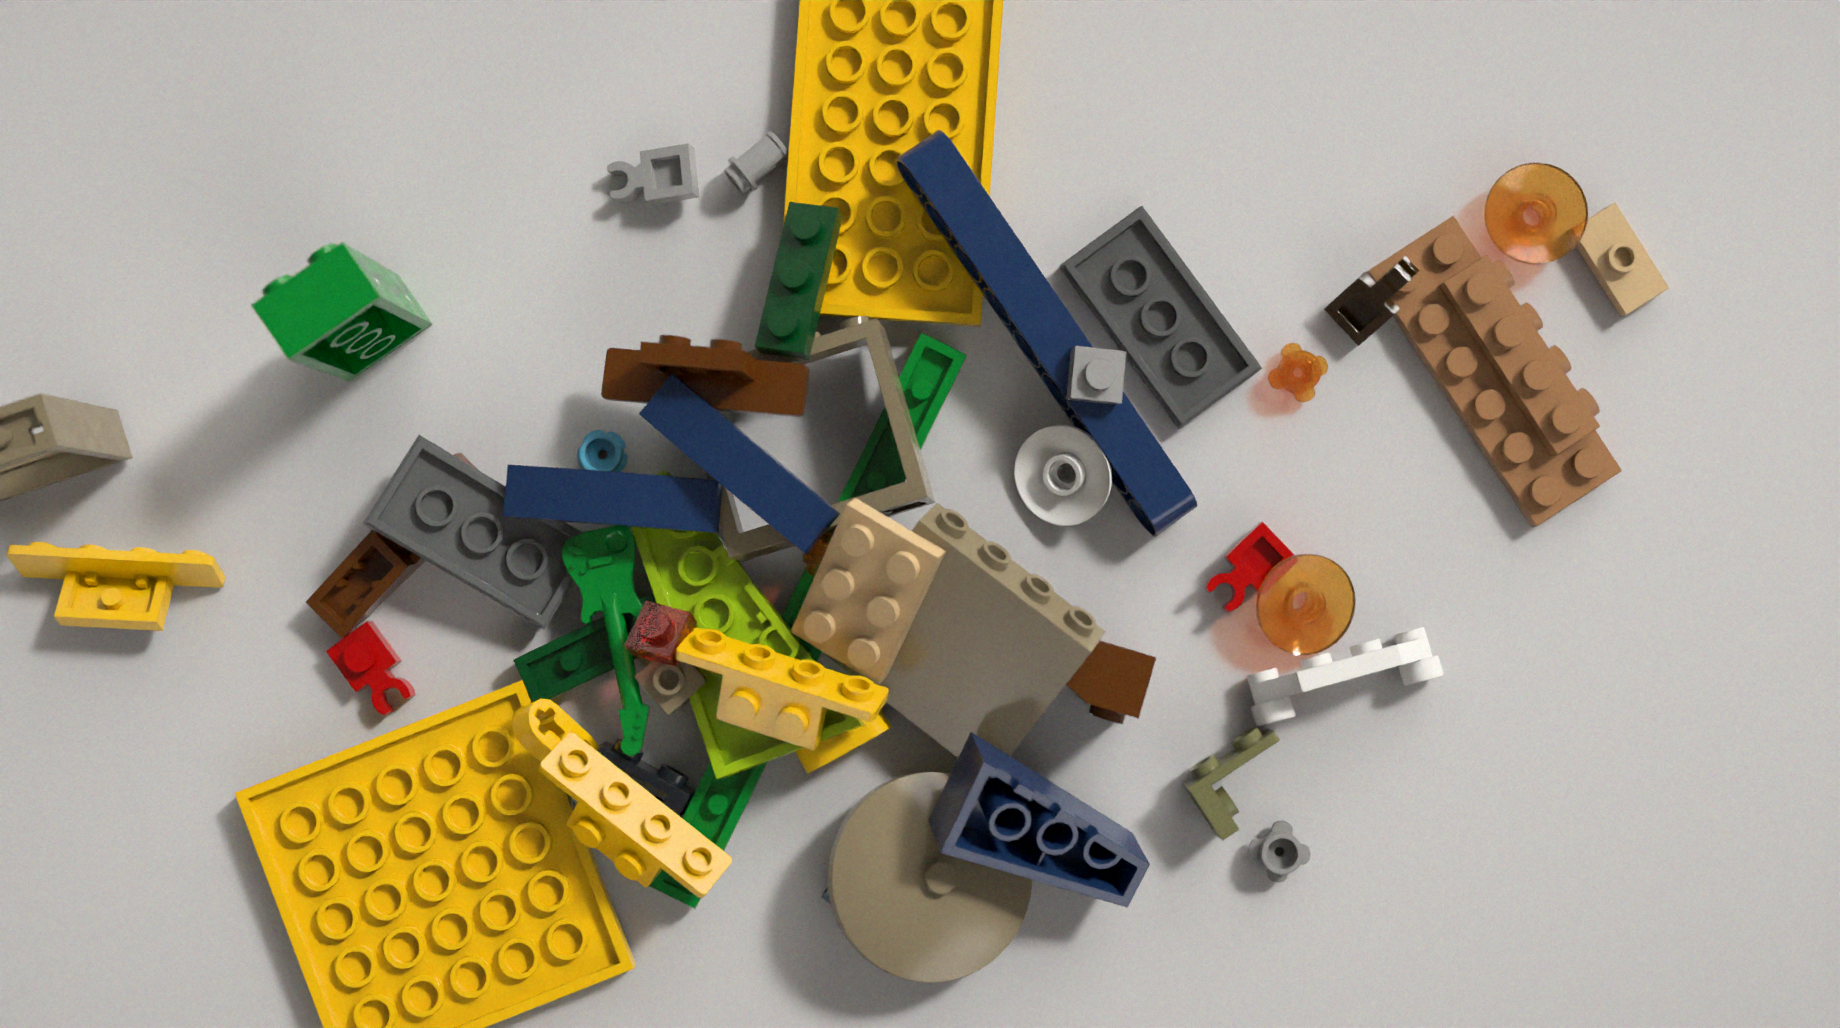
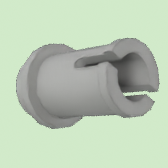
M769 131L764 138L738 159L733 156L729 158L728 162L730 165L724 169V173L740 193L744 194L748 189L755 191L758 189L756 183L784 160H787L789 151L772 131Z

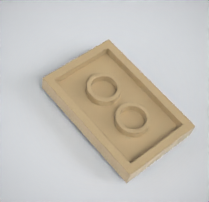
M856 498L846 504L791 633L879 685L887 678L946 551Z

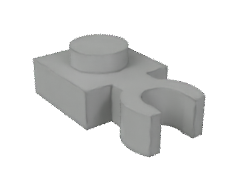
M688 143L640 151L641 166L633 167L624 161H616L607 166V171L613 176L627 175L628 177L627 185L623 189L610 191V198L619 203L633 202L642 192H644L645 202L650 205L699 198L695 149Z

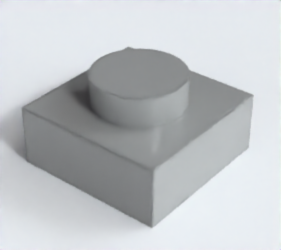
M1082 346L1072 347L1066 400L1113 405L1121 404L1126 351Z

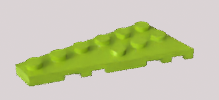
M664 470V471H661V472H659V473L654 474V475L672 476L671 473H669V472H667V471H665V470ZM631 527L670 644H677L679 646L694 628L715 629L725 634L726 637L748 644L765 645L777 653L792 658L816 661L798 637L791 633V628L740 562L729 558L726 545L717 533ZM697 667L706 677V683L689 699L716 779L726 778L803 749V747L716 719L723 675ZM827 709L820 742L865 726L861 719Z

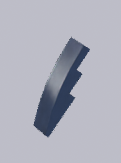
M674 374L669 376L639 413L640 416L803 553L808 554L840 515L836 509L767 450L759 446Z
M508 465L503 516L634 528L718 533L722 485L716 480Z

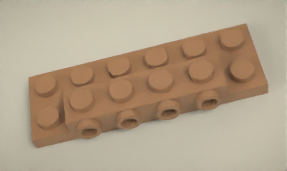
M1454 216L1366 272L1377 282L1404 256L1418 268L1419 272L1391 297L1393 302L1400 308L1393 318L1531 527L1540 525L1622 471L1596 432V429L1601 427L1594 417L1600 413L1596 400L1586 389L1576 390L1567 377L1566 373L1571 371V364L1567 356L1556 345L1548 348L1538 333V330L1543 328V322L1539 314L1527 302L1520 305L1509 289L1515 285V281L1507 266L1500 260L1492 263L1487 255L1481 258Z

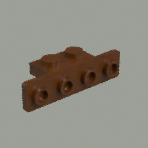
M660 335L659 343L641 341L640 350L609 348L607 350L601 396L610 401L647 404L669 376L674 374L716 410L802 417L805 412L809 368L805 364L756 360L745 350H741L742 344L736 341L712 339L710 340V347L691 346V339L675 335Z

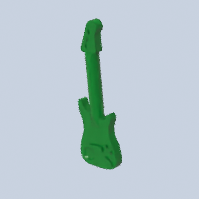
M610 526L586 531L568 539L562 548V559L567 571L581 591L583 599L581 620L589 625L592 617L597 612H602L623 708L619 710L624 739L621 742V750L628 756H635L640 753L643 747L650 706L643 704L639 683L634 677L636 669L624 614L634 615L642 627L648 625V618L645 608L634 591L633 573L636 564L637 546L634 535L627 527Z

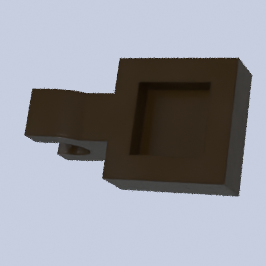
M1404 256L1377 282L1364 272L1329 303L1324 310L1359 346L1400 310L1391 297L1405 286L1419 270Z

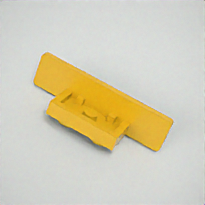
M31 542L28 546L9 545L6 554L23 577L64 579L54 614L55 619L61 626L163 631L174 585L222 588L226 578L213 556L197 550H185L181 554L158 553L153 549L145 547H135L130 551L107 550L101 546L91 544L82 545L79 548H63L45 542Z
M694 628L676 650V660L723 675L716 719L813 751L821 741L827 709L873 722L888 698L889 689L887 687L874 684L866 677L849 676L824 668L816 661L799 660L777 653L765 645L748 644L726 637L725 634L715 629Z
M568 733L541 762L539 766L540 773L577 801L566 825L573 830L581 843L590 848L598 849L613 861L616 869L624 877L638 881L645 888H648L663 869L698 898H703L732 863V858L575 733Z

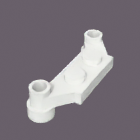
M1422 627L1394 635L1397 645L1382 648L1380 639L1349 647L1352 655L1350 658L1332 662L1330 653H1325L1301 660L1302 671L1279 677L1277 668L1248 675L1247 679L1255 706L1251 707L1256 727L1296 716L1290 697L1292 695L1398 666L1404 686L1443 676L1444 673L1439 656L1432 655L1425 629Z

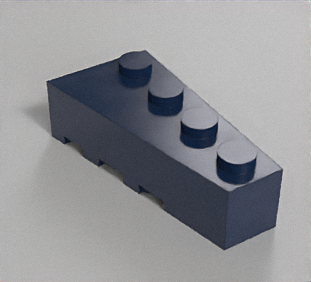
M970 732L928 820L940 853L1127 908L1150 865L1133 832Z

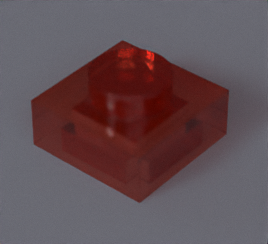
M645 601L624 646L631 655L676 667L678 660L675 658L677 647L693 632L697 621L688 611Z

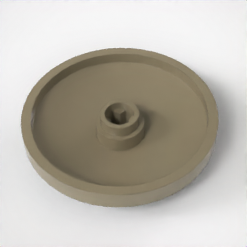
M919 772L906 774L882 783L858 801L843 820L835 836L829 856L827 871L829 899L833 914L845 938L872 965L894 976L915 982L936 983L956 980L968 976L991 963L1004 951L1018 932L1026 915L1031 897L1032 879L940 853L928 820L950 773Z

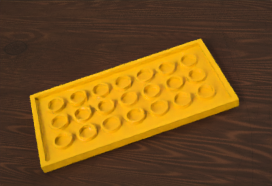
M800 0L784 222L789 202L839 208L843 215L820 316L842 318L867 316L871 320L876 318L877 320L981 327L983 294L902 178L895 159L937 130H941L955 145L990 196L1004 0Z

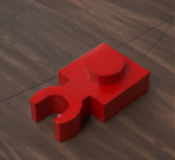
M1262 521L1223 556L1233 568L1228 573H1219L1210 577L1205 583L1204 589L1210 593L1219 584H1228L1232 589V596L1222 608L1226 612H1230L1242 604L1245 588L1248 585L1258 594H1262L1298 558Z
M366 621L326 651L355 692H361L370 686L373 690L372 704L380 714L385 716L394 711L386 699L389 689L396 688L399 690L405 700L415 696L411 683L404 678L395 677L391 672V669L402 661L373 621Z

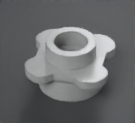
M1286 821L1274 822L1271 831L1262 839L1255 838L1249 844L1250 856L1261 861L1267 869V877L1276 883L1285 881L1288 874L1295 871L1300 865L1306 864L1311 855L1309 847L1301 844L1292 834L1293 828ZM1277 847H1283L1284 854L1282 856H1276L1275 849Z

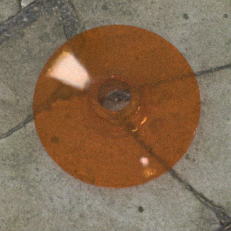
M1526 163L1510 169L1493 184L1485 201L1484 221L1490 239L1503 254L1525 264H1546L1567 255L1579 243L1588 222V206L1582 188L1569 173L1547 163ZM1525 209H1533L1537 212L1539 216L1537 225H1529L1524 221L1523 212Z
M1310 553L1291 556L1274 566L1261 583L1256 600V615L1259 626L1266 638L1285 652L1295 655L1320 653L1337 643L1348 630L1355 612L1356 599L1354 587L1345 570L1327 557ZM1304 592L1306 597L1305 603L1302 607L1294 609L1292 605L1294 598L1297 594Z

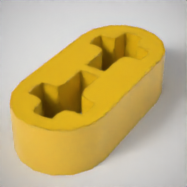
M539 699L520 707L514 713L512 725L516 739L540 762L570 732L575 733L596 751L598 749V745L592 736L549 699Z
M883 709L880 710L873 722L862 720L865 726L822 741L814 751L807 748L795 751L806 773L813 772L891 728L892 725Z

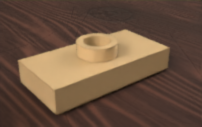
M1615 202L1567 231L1620 317L1629 314L1669 289Z

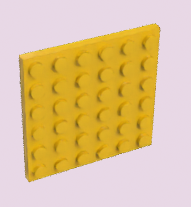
M523 680L235 793L323 1028H485L635 968V960L593 851L590 847L581 843L573 830L566 825L575 808L572 797L540 773L539 766L541 762L519 743L513 732L512 720L514 713L520 707L532 703Z

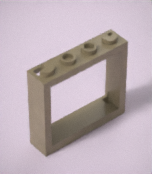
M867 316L854 317L839 324L840 330L822 336H820L819 332H816L809 360L763 354L757 349L747 352L756 360L808 364L868 345L907 481L855 498L887 517L935 503L886 330L876 318L869 320ZM706 472L707 479H709V480H715L712 476H710V475ZM722 486L719 523L729 558L745 562L795 546L769 524L743 532L734 496ZM855 498L831 505L840 515L822 537L834 534L846 504Z
M42 393L0 406V502L133 458L118 410ZM43 426V432L33 434V429Z

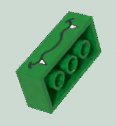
M344 242L339 245L331 243L316 250L307 259L309 264L307 267L292 277L290 275H283L271 281L262 290L264 296L251 305L288 360L349 382L432 325L398 274Z

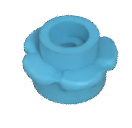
M592 431L584 437L583 443L578 449V463L581 468L587 470L621 472L628 460L627 454L624 453L626 444L622 437L615 432ZM606 450L607 458L600 459L598 457L599 451Z

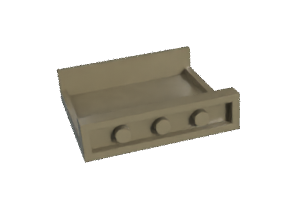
M936 503L918 521L912 532L946 552L887 678L879 685L889 689L886 701L889 705L956 757H959L970 732L1010 756L1090 655L1106 631L1096 624L1093 616L1086 610L1072 606L1056 594L1048 581L1039 575L1030 574L1014 562L1007 550L1001 545L987 541L972 530L963 516L951 509H945ZM825 654L852 676H862L828 654Z

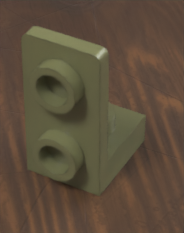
M1253 727L1240 734L1231 742L1234 750L1218 760L1214 755H1210L1199 761L1188 770L1191 778L1182 783L1215 835L1222 841L1240 830L1232 818L1239 813V810L1222 786L1214 791L1211 785L1280 741L1275 731L1266 728L1260 732L1257 727Z

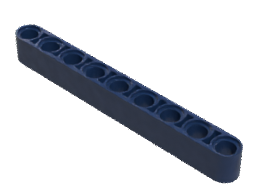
M937 130L897 157L895 163L902 178L1074 427L1090 434L1107 457L1111 466L1112 483L1141 525L1152 536L1156 537L1195 509L1198 505L1191 489L1124 392L1122 403L1118 405L1066 400L1071 348L1074 346L1093 348V346L949 137L941 130Z

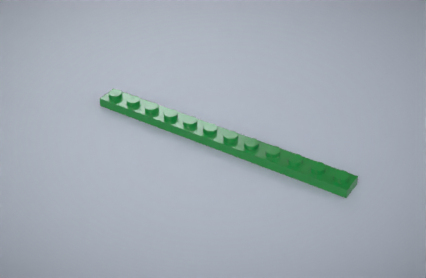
M923 333L920 334L899 376L920 451L967 357L966 354ZM884 407L838 502L906 482V476L886 407ZM833 534L819 539L781 616L791 630ZM798 637L817 662L822 651ZM710 761L682 819L725 851L768 762L723 779H716ZM663 869L649 885V887L696 909L701 898L694 895Z

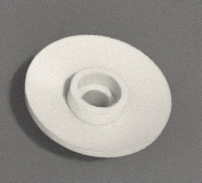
M1063 424L1042 428L1026 439L1016 457L1014 476L1018 493L1027 508L1045 522L1058 526L1081 524L1094 517L1103 508L1109 497L1112 485L1110 463L1092 436L1080 428ZM1065 463L1073 467L1076 474L1075 480H1070L1065 476L1063 470Z

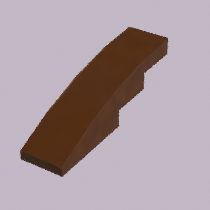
M462 453L454 454L457 458L476 468ZM371 530L310 596L306 603L341 638L346 637L404 583L425 560L378 532Z

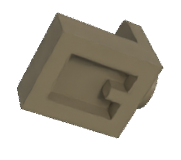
M671 644L634 676L668 716L681 710L690 702L689 698L706 683V677L696 666L676 660L677 644Z

